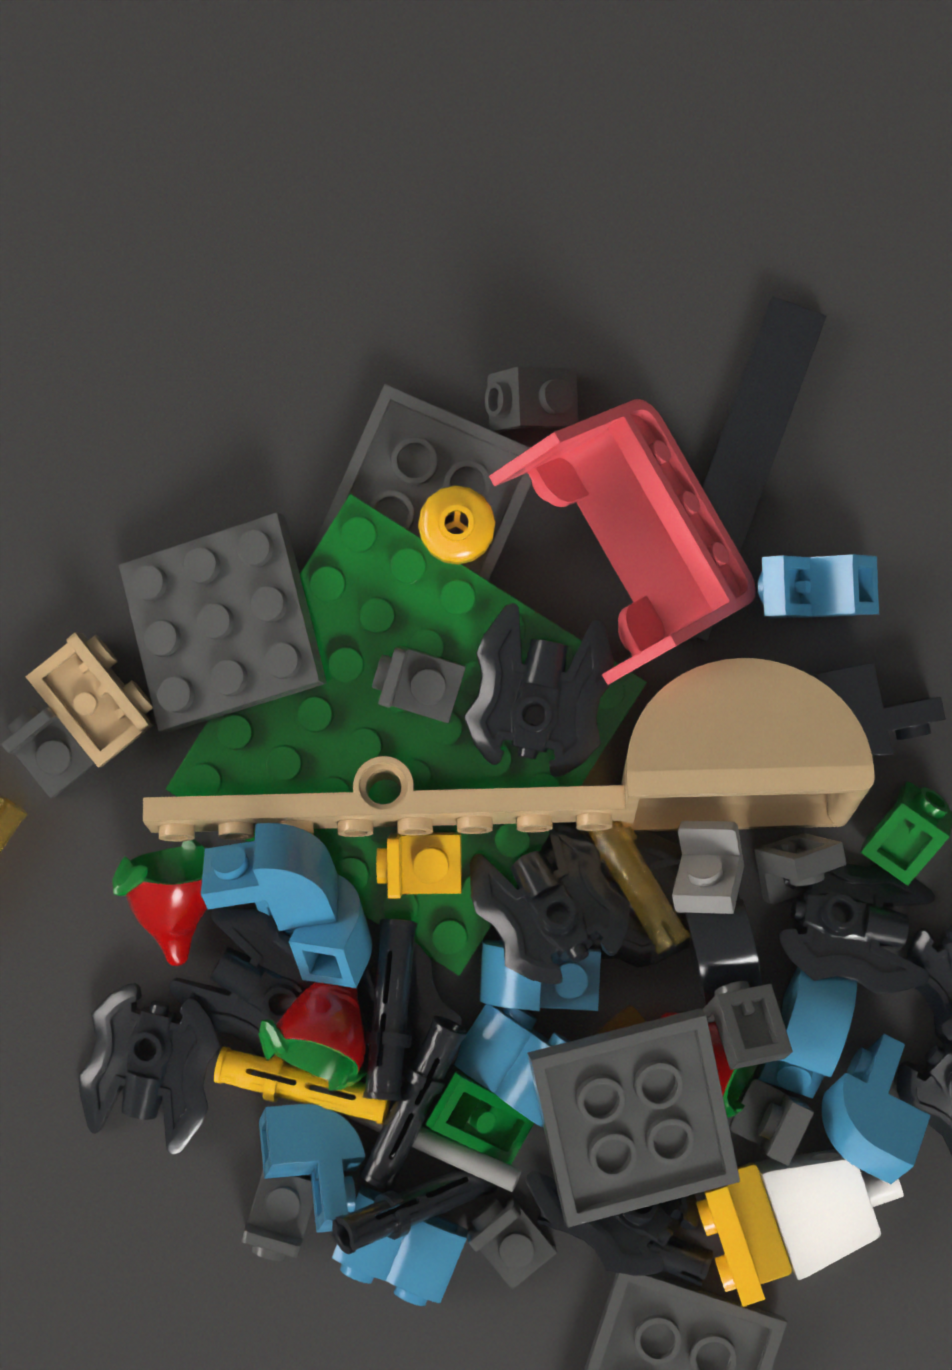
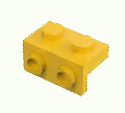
M748 1163L737 1167L740 1182L704 1191L706 1199L696 1202L706 1235L718 1233L725 1252L724 1255L714 1258L725 1292L737 1289L743 1307L765 1300L761 1284L788 1276L792 1272L773 1211L755 1163Z

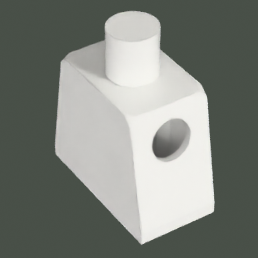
M836 1149L794 1155L789 1166L775 1159L755 1163L758 1167L792 1271L797 1280L816 1273L878 1239L881 1236V1231L873 1207L904 1197L899 1179L889 1184L867 1172L861 1173L859 1168L844 1159Z

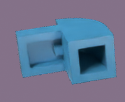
M850 554L822 557L784 555L762 557V572L758 579V594L761 602L764 604V616H769L770 618H811L879 614L877 556Z
M260 823L256 824L255 841L205 849L201 896L208 910L266 901L278 930L282 931L337 922L339 876L327 848L317 837L291 825Z
M338 875L337 922L284 931L291 936L289 944L302 980L357 988L371 957L372 936L356 889L348 880ZM266 901L255 902L258 911L272 915Z
M483 939L480 1002L498 1007L540 1011V1008L598 1011L601 951L600 949H588L589 955L577 963L572 962L571 959L565 961L561 958L553 961L554 964H559L563 981L560 984H548L532 981L505 966L503 941Z
M797 966L784 993L781 1011L793 1052L785 1059L760 1064L758 1080L813 1098L824 1076H832L843 1051L853 1017L858 981L838 976L814 981Z
M883 1034L867 1050L862 1047L859 1048L851 1060L847 1073L841 1076L824 1092L822 1120L830 1142L844 1159L855 1167L892 1184L914 1167L931 1115L888 1094L905 1044Z
M294 1104L265 1107L259 1119L264 1179L310 1175L316 1232L333 1231V1220L340 1215L354 1212L356 1207L352 1176L344 1177L343 1172L356 1171L365 1158L364 1148L357 1132L344 1117L333 1110L325 1109L319 1105Z

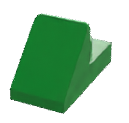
M461 1070L455 1072L425 1125L482 1154L511 1165L532 1129L534 1122L513 1109L495 1093L473 1080Z

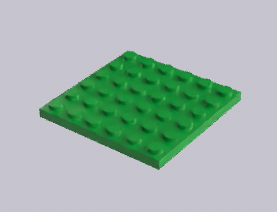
M350 494L300 573L327 684L208 720L167 785L166 790L177 797L353 792V782L358 769L368 760L380 756H388L401 761L412 775L415 791L581 786L647 681L633 672H629L611 683L600 698L596 717L601 744L581 766L561 777H553L550 774L549 761L555 759L554 750L548 749L546 753L539 752L536 760L518 756V747L511 746V741L507 740L504 741L501 747L504 752L501 762L498 765H492L487 762L473 743L464 715L477 698L482 674L476 654L483 635L503 608L510 603L517 604L519 607L522 664H525L532 639L550 641L568 646L565 673H567L582 640L463 564L445 563L430 554L419 536ZM401 645L466 665L449 723L394 706L388 708L378 704L382 691L372 688V684L382 654L392 657L395 647ZM614 661V667L619 665V663ZM381 780L371 787L368 796L375 803L389 804L398 798L401 793V787L392 780ZM493 824V831L482 834L461 833V894H402L401 898L388 899V884L377 883L376 856L377 848H387V839L391 833H397V827H373V834L364 837L338 835V828L314 829V836L327 848L337 874L348 880L356 889L365 916L378 925L380 919H399L418 923L415 931V942L421 946L430 958L457 975L461 974L492 925L476 914L471 899L470 862L473 856L476 854L483 855L516 888L517 883L511 872L512 865L522 856L534 851H540L549 836V831H518L517 824ZM457 825L433 826V833L457 832ZM254 830V837L251 838V839H246V841H248V842L255 841V830Z

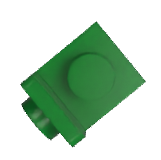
M907 781L899 790L896 804L862 843L860 853L908 886L950 837L952 812L949 810V805L932 789L926 787L919 789Z

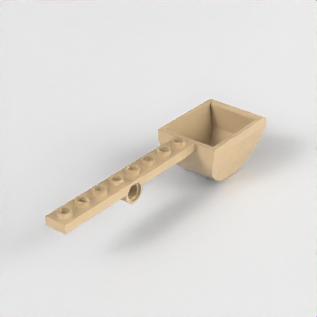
M735 658L710 662L695 667L669 682L651 699L634 727L621 785L415 791L409 769L395 758L380 756L368 760L358 769L353 782V792L143 798V822L151 833H159L160 840L173 842L190 841L195 839V832L218 831V837L226 840L251 839L254 837L256 824L260 823L291 825L303 829L314 835V829L338 828V835L345 837L372 835L373 827H397V833L402 835H426L433 833V826L457 825V832L464 834L493 831V824H517V830L521 832H545L552 830V823L576 822L578 830L600 831L612 828V821H619L620 832H632L634 830L643 832L678 831L682 821L735 822L738 825V829L841 827L849 821L872 787L875 775L871 749L860 722L848 705L831 688L808 673L783 663L757 658ZM392 780L401 787V793L395 801L389 804L375 803L368 795L371 787L376 782Z

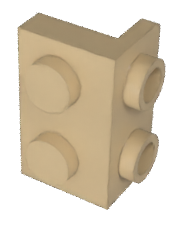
M75 632L66 639L67 644L29 673L26 678L99 768L104 766L156 723L148 715L153 706L147 695L133 680L124 685L111 667L118 661L106 644L97 635L88 640L83 633Z

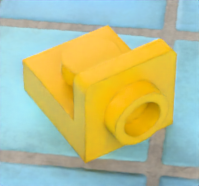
M436 832L426 835L391 833L387 839V848H377L376 856L377 883L388 884V899L401 898L402 894H461V833Z

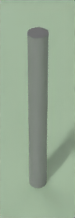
M314 1085L310 1086V1090L349 1100L356 1099L354 1095L329 1091V1089ZM338 1113L379 1133L383 1125L372 1120ZM421 1126L418 1136L412 1145L413 1148L511 1192H513L522 1171L424 1126Z

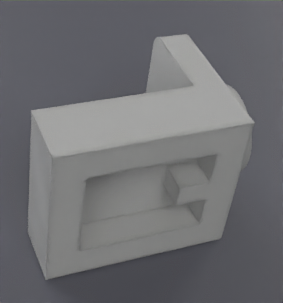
M682 821L678 830L682 857L672 893L675 912L734 914L744 869L738 825L735 822Z

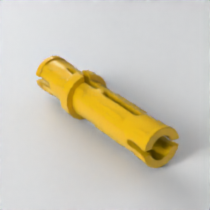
M223 1046L215 1066V1083H225L263 1093L264 1100L274 1103L277 1102L278 1098L302 1104L319 1105L338 1113L372 1120L383 1125L388 1116L391 1101L363 1098L366 1083L361 1081L342 1090H334L356 1096L355 1100L310 1090L311 1085L329 1089L328 1080L291 1065L276 1055L267 1061L265 1057L231 1050V1048ZM259 1071L294 1080L296 1085L254 1076L252 1072Z

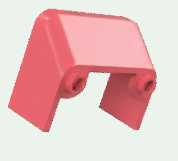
M631 400L555 431L489 476L493 485L497 486L528 473L535 492L543 500L557 507H566L576 502L632 599L633 603L623 608L618 617L619 638L623 646L630 651L632 657L602 674L607 685L749 605L755 598L756 587L750 570L663 418L651 404L644 400Z

